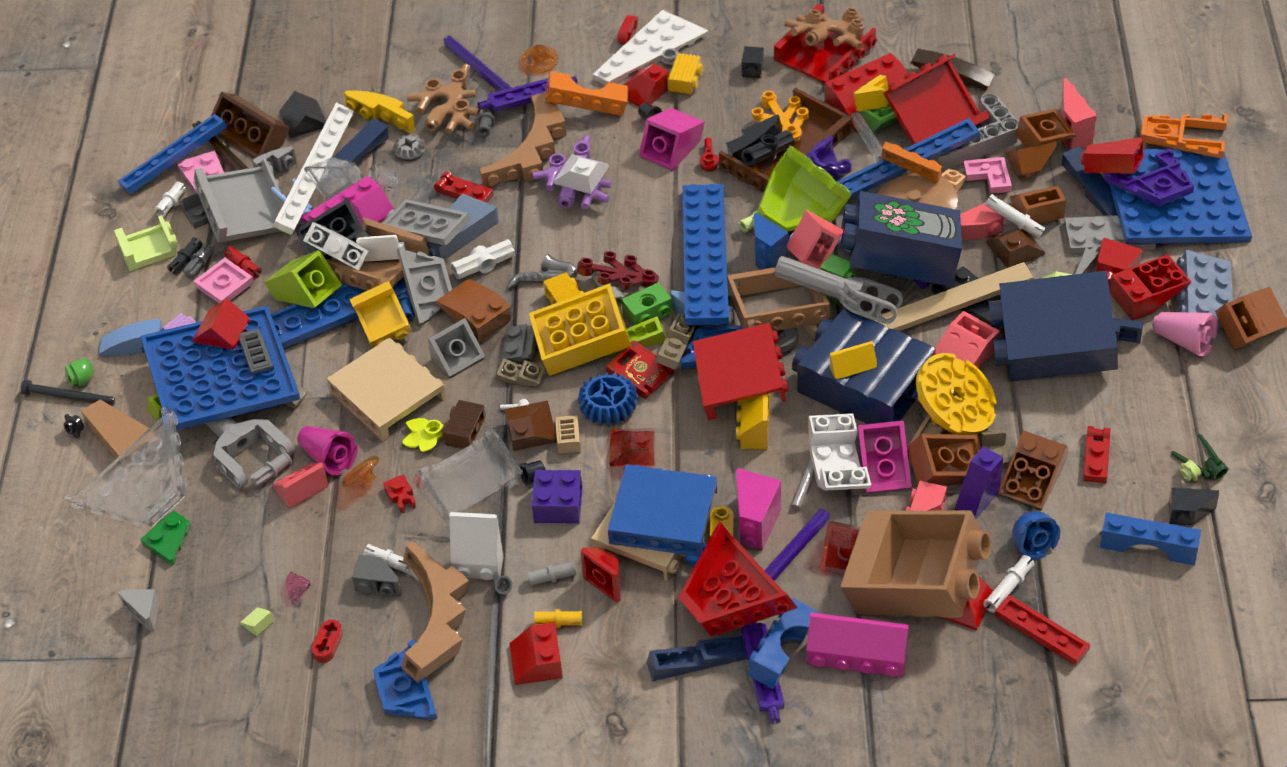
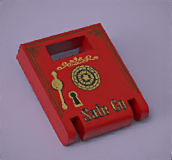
M635 340L631 342V347L623 349L606 366V371L609 375H613L616 372L618 377L624 374L626 379H630L636 387V394L644 399L649 397V392H655L669 378V375L674 372V369L655 362L657 355ZM630 355L631 359L622 366L621 363Z

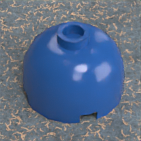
M1030 511L1020 516L1014 523L1012 540L1018 551L1036 560L1047 556L1044 552H1047L1050 548L1054 550L1060 539L1061 529L1048 514L1040 511Z

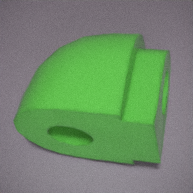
M80 359L65 366V377L72 387H81L89 383L93 377V367L88 359Z

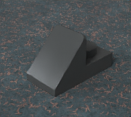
M198 193L183 198L178 202L194 229L210 223Z

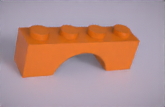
M550 71L546 84L545 102L623 116L627 105L628 86L608 82L601 89L591 90L576 84L568 74Z

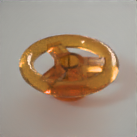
M537 44L522 53L520 63L529 72L543 73L553 69L557 65L559 57L553 48ZM529 54L533 57L531 65L526 63V57ZM547 61H552L550 64L546 66L538 67L539 64H542Z
M374 455L358 464L344 477L342 485L348 487L359 481L360 486L365 488L377 478L372 470L378 464L379 457Z

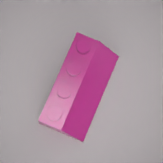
M366 176L303 215L302 219L303 223L306 224L347 198L358 207L362 217L380 223L385 221L387 214L392 209H395L381 186L369 176Z
M811 613L806 664L815 667L861 671L866 674L877 673L890 677H904L909 625Z

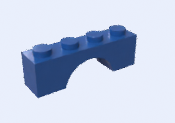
M1106 512L1100 548L1124 552L1127 548L1134 545H1150L1163 550L1173 562L1195 566L1201 530Z
M794 598L792 601L798 608L778 615L780 620L772 622L768 633H770L769 637L763 636L758 645L759 652L754 651L747 663L751 665L747 675L771 689H774L789 661L780 644L785 641L803 642L809 631L810 614L819 613Z

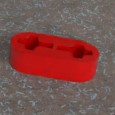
M628 14L625 17L618 31V44L625 45L633 38L638 27V16Z
M330 619L323 622L312 644L314 659L319 663H326L332 660L341 642L343 631L341 624L337 620Z

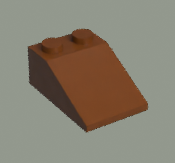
M471 279L466 280L436 301V304L455 322L465 318L478 343L510 322L511 306L498 293Z
M921 434L907 446L918 485L920 481L941 486H949L964 482L970 461L981 450L977 435Z

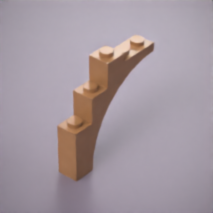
M546 92L531 96L535 119L533 127L524 142L507 157L479 169L482 186L491 187L519 178H523L525 183L533 181L532 172L543 171L541 160L550 158L551 155L555 154L553 139L567 136L566 124L557 104L545 102Z
M412 541L406 545L403 561L413 570L424 588L428 599L430 616L428 626L420 639L405 652L401 668L419 683L460 651L463 639L454 629L462 624L466 609L457 600L465 595L469 580L453 565L445 570L422 547H419Z

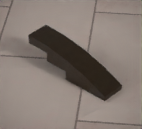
M917 49L910 64L918 68L928 63L932 66L936 64V59L945 54ZM957 57L951 59L965 86L969 82L986 92L994 77L993 73Z

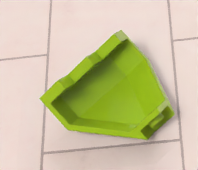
M789 146L771 173L756 213L788 232L797 228L806 210L826 221H833L852 194L843 184L836 182L828 172L815 165L809 157Z

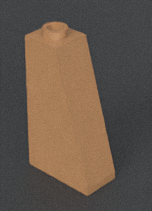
M98 400L81 410L88 428L124 471L163 450V445L157 432L102 400Z

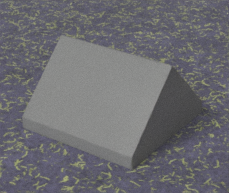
M465 318L428 338L432 361L448 377L485 357Z

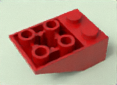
M1167 254L1113 274L1111 276L1110 294L1133 321L1152 314L1189 286L1191 280Z

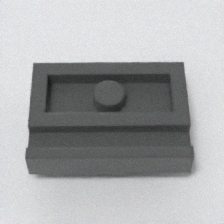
M523 324L507 327L502 360L504 358L515 363L524 362L525 359L534 360L537 341L532 325Z

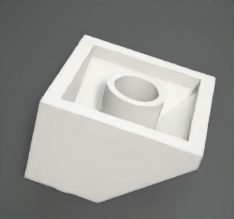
M572 154L555 178L554 184L591 194L609 168V164Z

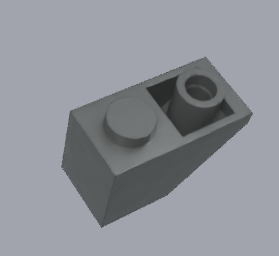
M358 556L352 576L355 591L365 594L376 593L385 596H401L402 591L399 578L382 557Z

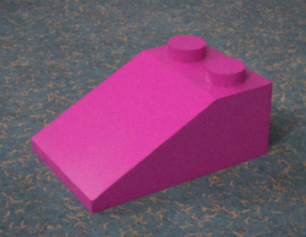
M904 421L858 425L857 432L862 467H867L871 482V488H865L866 493L911 489L912 484Z

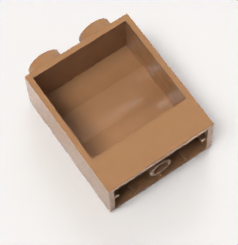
M866 511L840 588L856 614L962 617L967 599H975L978 595L980 583L976 569L979 559L986 560L990 556V534L986 530H981L972 511Z

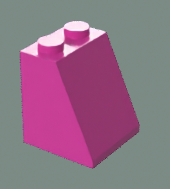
M673 108L647 118L639 156L674 170L701 141L705 121Z
M737 468L736 489L740 544L750 549L762 551L782 509L781 480Z

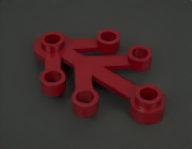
M604 252L603 261L612 267L594 264L590 258H581L577 264V273L582 276H591L594 271L601 272L598 274L597 280L601 285H607L619 280L618 286L622 289H630L632 286L639 284L647 288L659 281L658 274L653 270H645L637 264V257L633 255H626L624 265L616 260L615 252Z

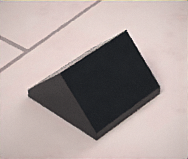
M297 91L293 92L279 110L283 123L290 127L288 132L290 138L323 129L326 123L317 100Z

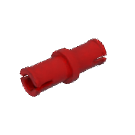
M235 247L227 248L232 254L225 251L224 256L250 274L253 279L259 277L255 273L256 271L259 274L262 273V269L255 265L249 256L241 254Z

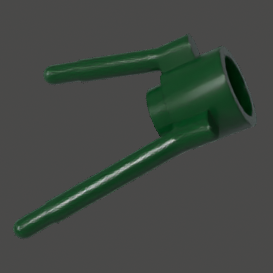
M1198 434V438L1211 456L1204 463L1205 469L1200 466L1198 467L1206 479L1212 477L1214 480H1219L1228 472L1229 468L1217 456L1203 435ZM1175 451L1171 452L1173 456L1184 463L1189 460Z

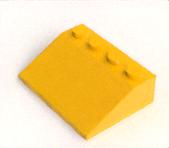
M610 284L529 313L541 359L549 376L631 347V342Z

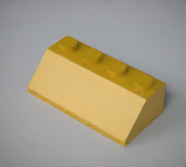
M770 393L738 401V406H741V409H737V423H741V427H736V440H740L741 449L768 450Z

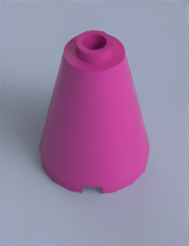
M306 426L298 434V444L316 463L322 462L325 472L331 475L342 474L341 471L345 468L349 469L356 459L358 445L355 444V437L348 432Z

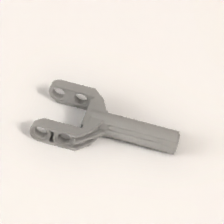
M784 256L779 258L774 271V276L837 298L851 312L883 324H890L896 319L897 308L903 302L902 293L895 288L867 278L852 277L845 279ZM867 288H877L878 296L868 295L866 292ZM895 294L898 296L899 302L893 305L887 301V296ZM863 300L872 303L873 307L870 311L862 310L860 303ZM883 308L892 310L893 317L889 319L884 318L881 315V310Z
M231 417L204 423L219 437L213 454L216 468L239 489L248 484V480L243 472V468L233 457L256 443L260 437L279 455L283 452H286L289 456L295 453L292 442L269 420L252 419L236 423Z

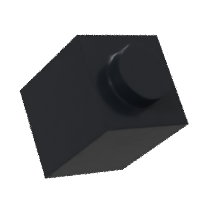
M744 46L741 61L742 77L761 78L764 66V48Z

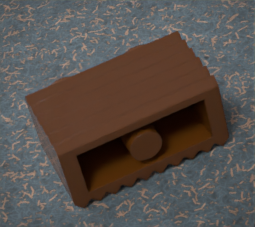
M458 400L456 406L451 408L449 422L444 423L442 428V435L447 446L471 450L486 417L484 405Z

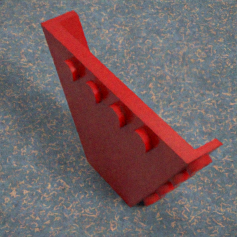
M720 521L678 597L710 636L719 635L723 632L798 608L789 595L775 583Z

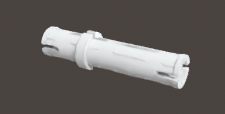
M993 194L989 196L984 206L989 207L1016 224L1018 229H1024L1037 239L1045 230V227L1030 219L1028 214H1022L993 196Z
M1023 555L1014 567L1009 568L1006 572V577L983 602L984 607H987L989 603L991 604L987 608L988 611L995 612L1014 588L1025 580L1024 576L1034 566L1033 560L1027 564L1031 559L1029 556Z

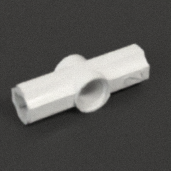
M509 239L488 248L477 246L471 251L469 256L450 263L451 269L457 280L478 271L488 273L495 268L497 263L515 256V250Z

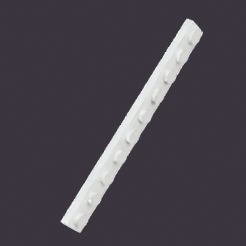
M338 103L335 104L273 227L290 235L293 234L352 118L354 110Z

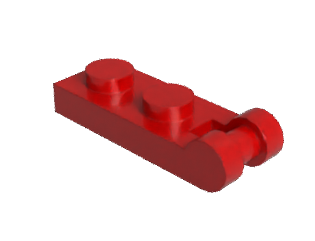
M445 171L441 175V180H438L433 186L436 192L458 199L461 194H465L488 203L493 196V189L455 177L448 171Z
M1094 426L1087 427L1083 481L1107 483L1111 428L1101 430L1095 429ZM1094 438H1100L1102 441H1094Z

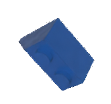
M755 213L754 249L756 266L760 270L775 268L781 256L788 258V248L786 247L788 244V232Z

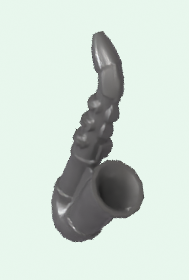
M546 254L541 264L542 271L515 274L508 284V289H512L520 281H545L567 272L570 278L573 277L575 279L578 275L577 268L570 262L556 260L550 254Z

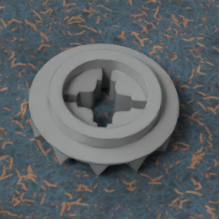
M411 134L407 137L402 135V139H396V143L393 144L395 155L402 159L419 157L425 151L424 139H420L419 135L414 137Z

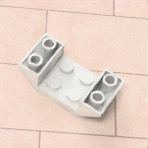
M854 415L809 416V452L817 486L825 491L871 488L867 467L860 466L855 446L857 427Z

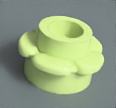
M1191 460L1184 464L1181 463L1180 473L1187 481L1191 479L1197 481L1198 476L1202 474L1199 467Z

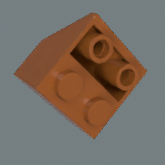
M1059 186L1010 196V201L1014 208L1024 215L1028 214L1030 219L1038 224L1064 218L1066 199Z

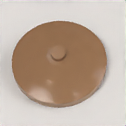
M907 172L886 182L877 193L958 210L957 192L954 186L943 176L936 183L913 172Z

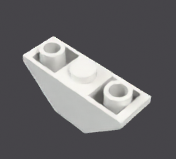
M312 222L303 240L357 270H360L369 251L357 243L315 222Z

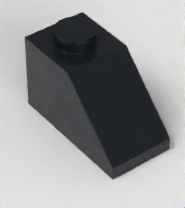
M1171 487L1169 524H1196L1216 509L1219 490Z

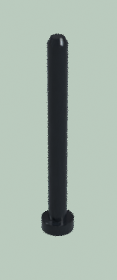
M23 380L21 384V393L23 395L37 393L94 403L102 400L109 405L115 404V398L112 396L32 384L31 380Z

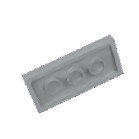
M405 199L383 224L425 236L428 242L447 246L471 219L466 212Z
M1118 215L1065 218L1064 220L1070 254L1084 253L1086 247L1091 249L1094 245L1101 248L1103 238L1126 244ZM1156 243L1127 245L1143 250H1155Z

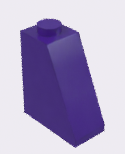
M984 446L970 461L955 511H972L975 519H977L999 493L1003 456Z

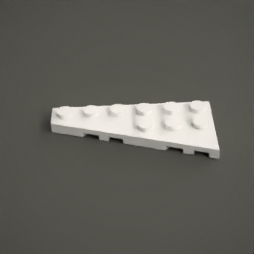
M662 10L593 74V80L605 86L608 82L617 84L628 78V74L636 70L639 71L650 63L656 64L660 62L662 52L665 49L673 48L679 52L681 47L685 45L691 46L695 44V40L709 37V30Z

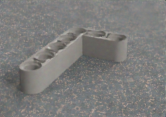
M988 93L981 97L980 113L987 110L990 118L984 121L987 124L986 126L978 128L980 137L933 159L942 166V171L963 164L964 161L979 158L1017 143L1016 131L1019 121L998 96Z

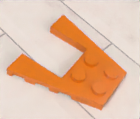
M1202 114V118H1190V115H1182L1178 119H1170V115L1144 116L1141 138H1143V142L1223 159L1225 142L1183 138L1184 127L1226 130L1228 114H1222L1220 118H1212V114Z

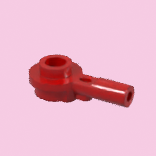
M705 138V154L700 157L699 163L703 170L714 171L719 165V157L713 154L712 139Z

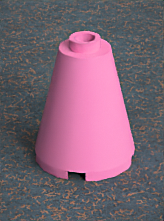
M1161 312L1155 316L1153 328L1162 337L1198 356L1204 357L1213 347V345L1209 344L1211 338L1216 339L1218 319L1212 313Z

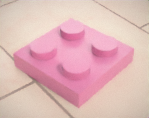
M226 258L194 280L195 287L217 303L226 298L229 301L254 283L253 277Z

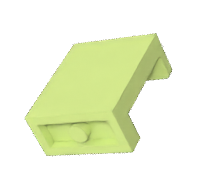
M162 215L158 216L159 225L125 236L122 228L114 230L129 271L177 256L175 249L178 246L177 239L174 234L170 235V233H173L169 221H164Z

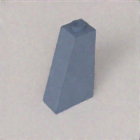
M461 194L449 209L466 212L471 220L447 246L426 241L429 250L428 256H436L445 260L499 222L497 207Z

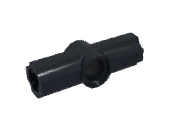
M788 130L775 136L763 135L760 143L743 150L741 157L744 160V164L749 167L761 161L771 162L776 159L777 153L789 148V146H794L795 139Z

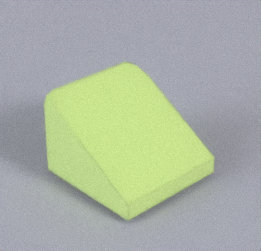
M257 607L240 624L255 636H258L274 620L270 611Z

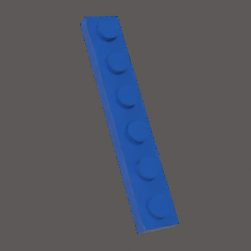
M215 114L119 179L120 187L129 194L138 191L140 187L155 179L157 175L166 169L171 168L180 159L187 157L190 152L204 145L212 137L220 134L227 127L225 122Z

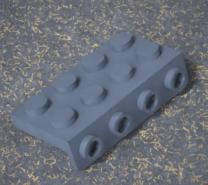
M1186 250L1183 256L1178 258L1176 264L1191 280V284L1177 294V301H1179L1177 312L1212 313L1217 317L1215 310L1233 301L1231 261ZM1218 319V327L1223 328Z

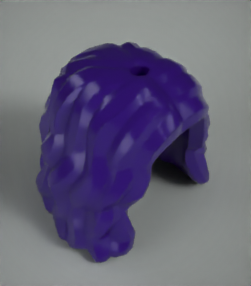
M829 135L822 142L816 143L806 156L815 165L833 176L834 180H837L852 171V163L848 159H842L837 162L832 149L833 137Z

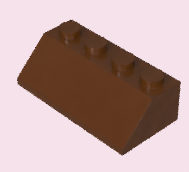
M221 91L211 116L215 114L221 118L227 126L218 135L255 158L283 146L290 130L289 126L238 95Z

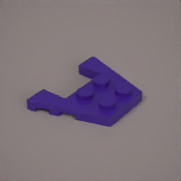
M1172 149L1155 154L1154 161L1163 168L1136 178H1132L1128 173H1105L1104 176L1106 182L1158 206L1189 195L1194 191L1193 183L1187 173L1180 168V162L1174 158Z

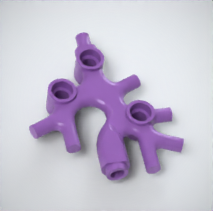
M584 135L582 140L574 145V155L591 159L590 136ZM563 154L551 155L549 158L550 168L532 172L533 179H548L545 188L548 191H553L555 186L554 180L568 160L565 159ZM601 179L591 194L585 193L581 207L588 209L592 199L608 203L610 196L602 193L601 190L602 187L611 188L612 180ZM563 186L558 197L559 205L565 209L570 208L574 204L578 190Z

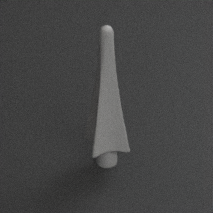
M1094 245L1091 249L1085 248L1075 274L1087 273L1097 263V255L1100 251L1098 246Z

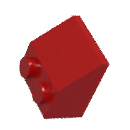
M555 622L532 625L509 643L515 685L563 678Z

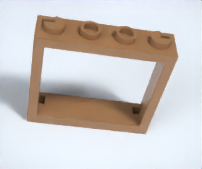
M775 268L727 275L728 295L742 329L770 323L772 331L819 324L825 318L830 320V303L826 295L809 289L815 304L747 315L740 296L801 285L774 276Z

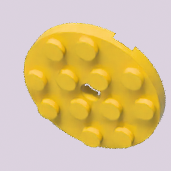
M940 353L930 357L919 368L916 377L918 400L934 423L957 435H978L992 424L996 416L994 413V405L997 404L996 397L989 381L974 364L968 360L963 362L957 359L955 354ZM954 392H956L959 395V397H957L956 395L953 396Z

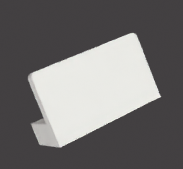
M397 235L360 237L356 240L358 245L369 251L364 262L399 259L398 247H404L406 250L405 241L399 242Z

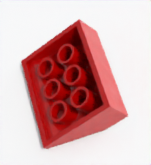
M892 53L825 82V101L831 107L852 117V128L858 134L868 130V127L859 111L856 110L854 92L879 75L886 76L888 85L896 80L902 82L905 80L903 77L908 75L903 64Z

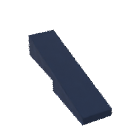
M373 118L329 161L322 177L331 183H335L361 165V157L389 139L388 126Z
M1078 146L1063 153L1062 166L1086 190L1085 196L1104 216L1118 215L1110 186L1100 173H1085L1084 165L1081 164L1083 149Z
M742 636L698 640L696 646L650 650L647 666L653 682L746 660L747 655Z

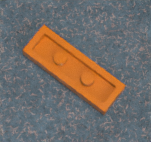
M885 142L883 145V160L936 183L940 180L942 166L936 161L927 160L915 152L902 149L896 144Z

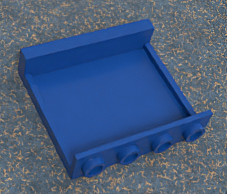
M626 464L608 527L609 544L700 557L703 552V538L713 497L718 491L717 477L707 474L701 475L685 471L679 472Z

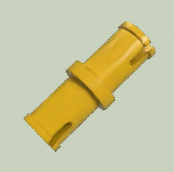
M560 609L552 612L534 611V625L555 622L556 628H561V626H582V611H561Z

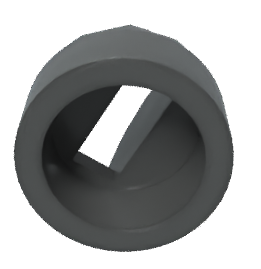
M497 576L492 581V588L497 594H508L512 589V581L508 576ZM504 580L505 584L497 588V585Z

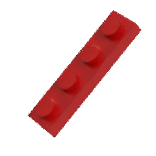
M1008 595L995 610L996 617L1074 665H1077L1090 650L1088 642L1011 595Z

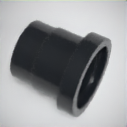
M648 103L641 104L638 109L639 116L645 119V122L647 118L662 112V109L658 106H652Z
M541 460L528 464L524 462L519 464L518 467L519 475L525 485L533 484L535 470H546Z

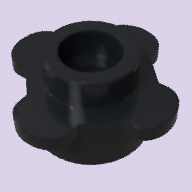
M65 414L66 422L63 424L65 431L68 434H73L75 438H79V432L84 430L81 418L77 415L71 417L69 414Z

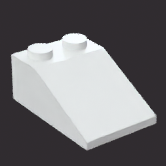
M450 512L451 566L453 565L459 572H462L466 578L494 580L497 576H500L504 557L497 515Z

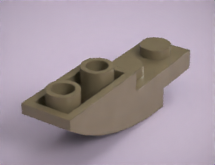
M678 313L655 361L675 370L679 366L696 325H685V314Z

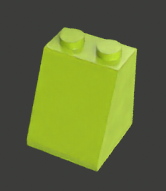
M320 250L291 260L264 282L275 300L310 308L316 307L342 286Z

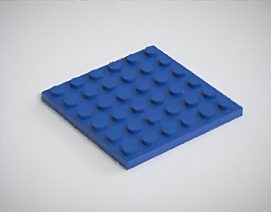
M1144 149L1142 162L1136 172L1129 175L1132 178H1136L1163 168L1154 161L1155 154L1168 149ZM1172 149L1174 158L1180 162V168L1187 173L1193 183L1194 191L1189 195L1160 206L1109 183L1126 244L1251 242L1252 233L1225 152L1223 159Z
M268 306L243 311L250 318L244 332L254 329L260 330L273 366L271 370L251 374L240 342H238L235 350L194 343L193 338L203 321L140 336L169 432L300 400L297 385ZM265 360L254 362L253 364L264 362Z

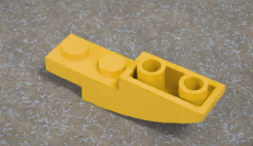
M344 92L346 107L362 115L365 119H382L410 134L415 130L413 114L405 111L403 102L373 92Z

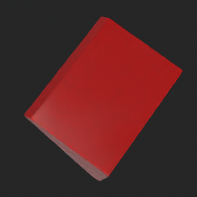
M226 298L208 310L193 338V342L235 350L239 342V334L245 331L250 318Z

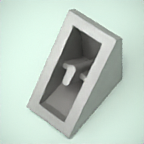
M155 589L119 591L118 595L122 606L152 633L155 630L159 608Z

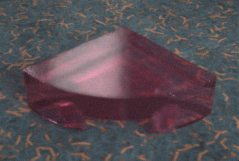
M290 571L286 579V587L290 597L297 602L310 587L309 580Z

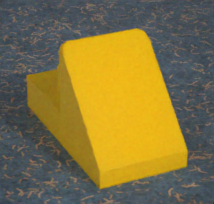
M879 75L854 92L857 111L887 107V100L883 95L888 90L886 76Z

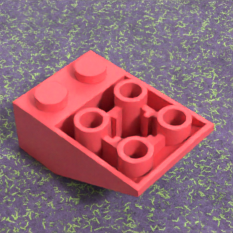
M1064 78L1060 114L1076 133V136L1061 141L1068 150L1078 146L1083 149L1093 144L1097 115L1088 106L1085 98L1080 96L1075 86L1067 78Z
M963 311L949 325L936 345V354H955L957 359L963 362L968 360L979 369L995 352L993 340L999 339L1000 331Z

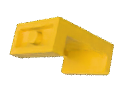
M389 281L350 299L372 348L388 338H391L393 341L396 339L401 340L413 332Z

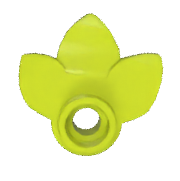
M425 418L409 420L406 422V425L411 430V433L402 441V444L409 448L419 447L421 452L429 451L436 446L437 440L443 437V424L438 420L428 421Z

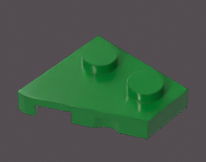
M173 510L140 539L141 543L173 566L176 562L175 556L178 549L182 548L184 538L188 535L191 528L190 521Z

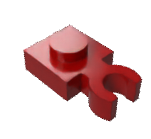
M404 474L383 482L384 489L392 504L398 502L401 513H405V504H411L413 509L416 508L413 490Z

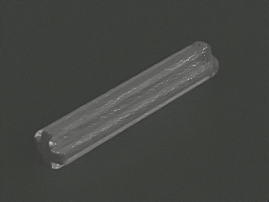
M853 113L851 115L853 125L876 161L882 160L881 144L861 113Z

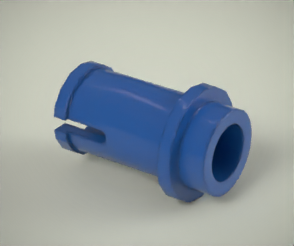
M401 294L398 297L399 303L407 320L411 321L414 315L410 297L408 294Z

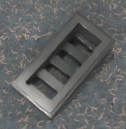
M254 329L240 333V346L251 374L273 369L260 330ZM265 360L264 362L253 364L254 362Z

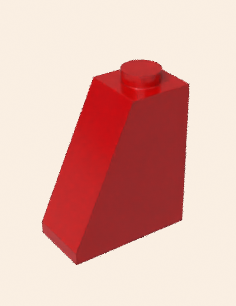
M1143 138L1088 145L1081 154V164L1084 165L1085 173L1134 174L1144 158Z

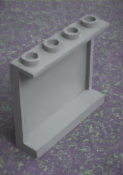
M266 157L262 158L261 167L206 176L203 168L194 169L193 183L218 243L281 232V230L273 227L284 202L271 190L274 187L280 192V184L278 179L275 180L273 167L268 164Z

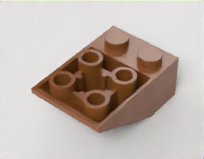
M1270 287L1244 295L1215 310L1234 350L1287 327V319Z
M1023 430L998 494L1042 510L1068 456L1069 450L1067 445Z

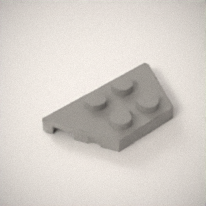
M398 247L397 253L417 326H420L442 309L436 304V301L452 290L444 259L436 256L430 257L422 252H410L405 250L404 247Z

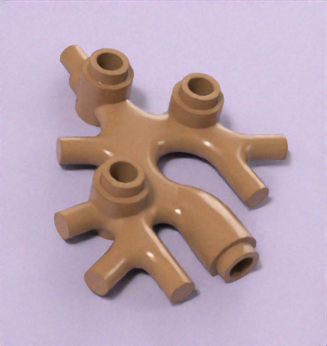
M847 8L843 13L842 20H832L827 15L821 14L820 11L814 9L809 10L806 17L799 14L796 17V21L785 20L784 26L793 28L791 29L792 36L807 31L805 42L808 45L816 46L826 40L828 32H837L842 36L833 40L835 46L847 43L857 50H860L863 46L860 42L864 31L863 16L858 14V10L855 8Z
M464 64L462 68L451 73L452 82L448 85L442 86L440 80L432 78L426 81L425 91L407 94V102L420 101L416 111L421 114L430 101L438 102L442 97L448 99L445 104L435 107L429 113L425 120L427 130H438L447 115H453L445 128L448 134H452L457 125H463L469 130L474 128V123L469 119L471 115L479 116L480 110L479 108L470 107L469 102L465 100L466 98L476 97V90H467L468 72L471 68L468 64Z

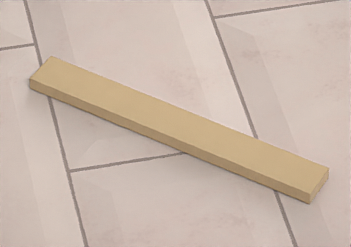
M1023 262L897 309L896 319L890 324L883 325L889 329L902 331L999 295V283L1032 280L1033 276ZM893 311L881 315L889 319L893 317Z

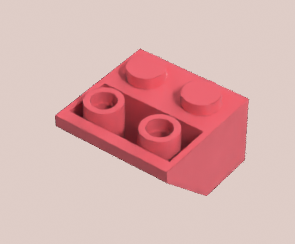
M806 210L786 247L803 264L820 269L821 265L832 254L842 236L843 229Z

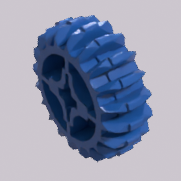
M606 371L603 376L597 373L596 378L590 377L589 382H583L578 395L579 409L585 416V419L590 418L592 423L598 421L600 426L603 423H607L610 426L612 422H615L618 425L619 420L626 421L627 416H632L633 410H636L638 400L636 387L630 379L624 377V374L618 377L616 372L613 375H609Z

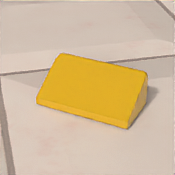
M872 341L830 353V370L835 379L844 378L877 367Z

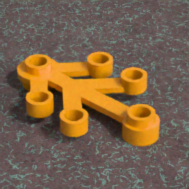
M765 91L761 96L762 106L771 109L774 115L778 114L783 131H790L795 139V143L798 142L802 135L800 127L804 120H807L809 117L808 109L800 108V97L792 96L789 98L787 110L783 113L777 104L776 94L773 91ZM754 108L752 110V119L756 121H763L774 116L764 113L762 108ZM796 111L797 118L791 125L789 121Z

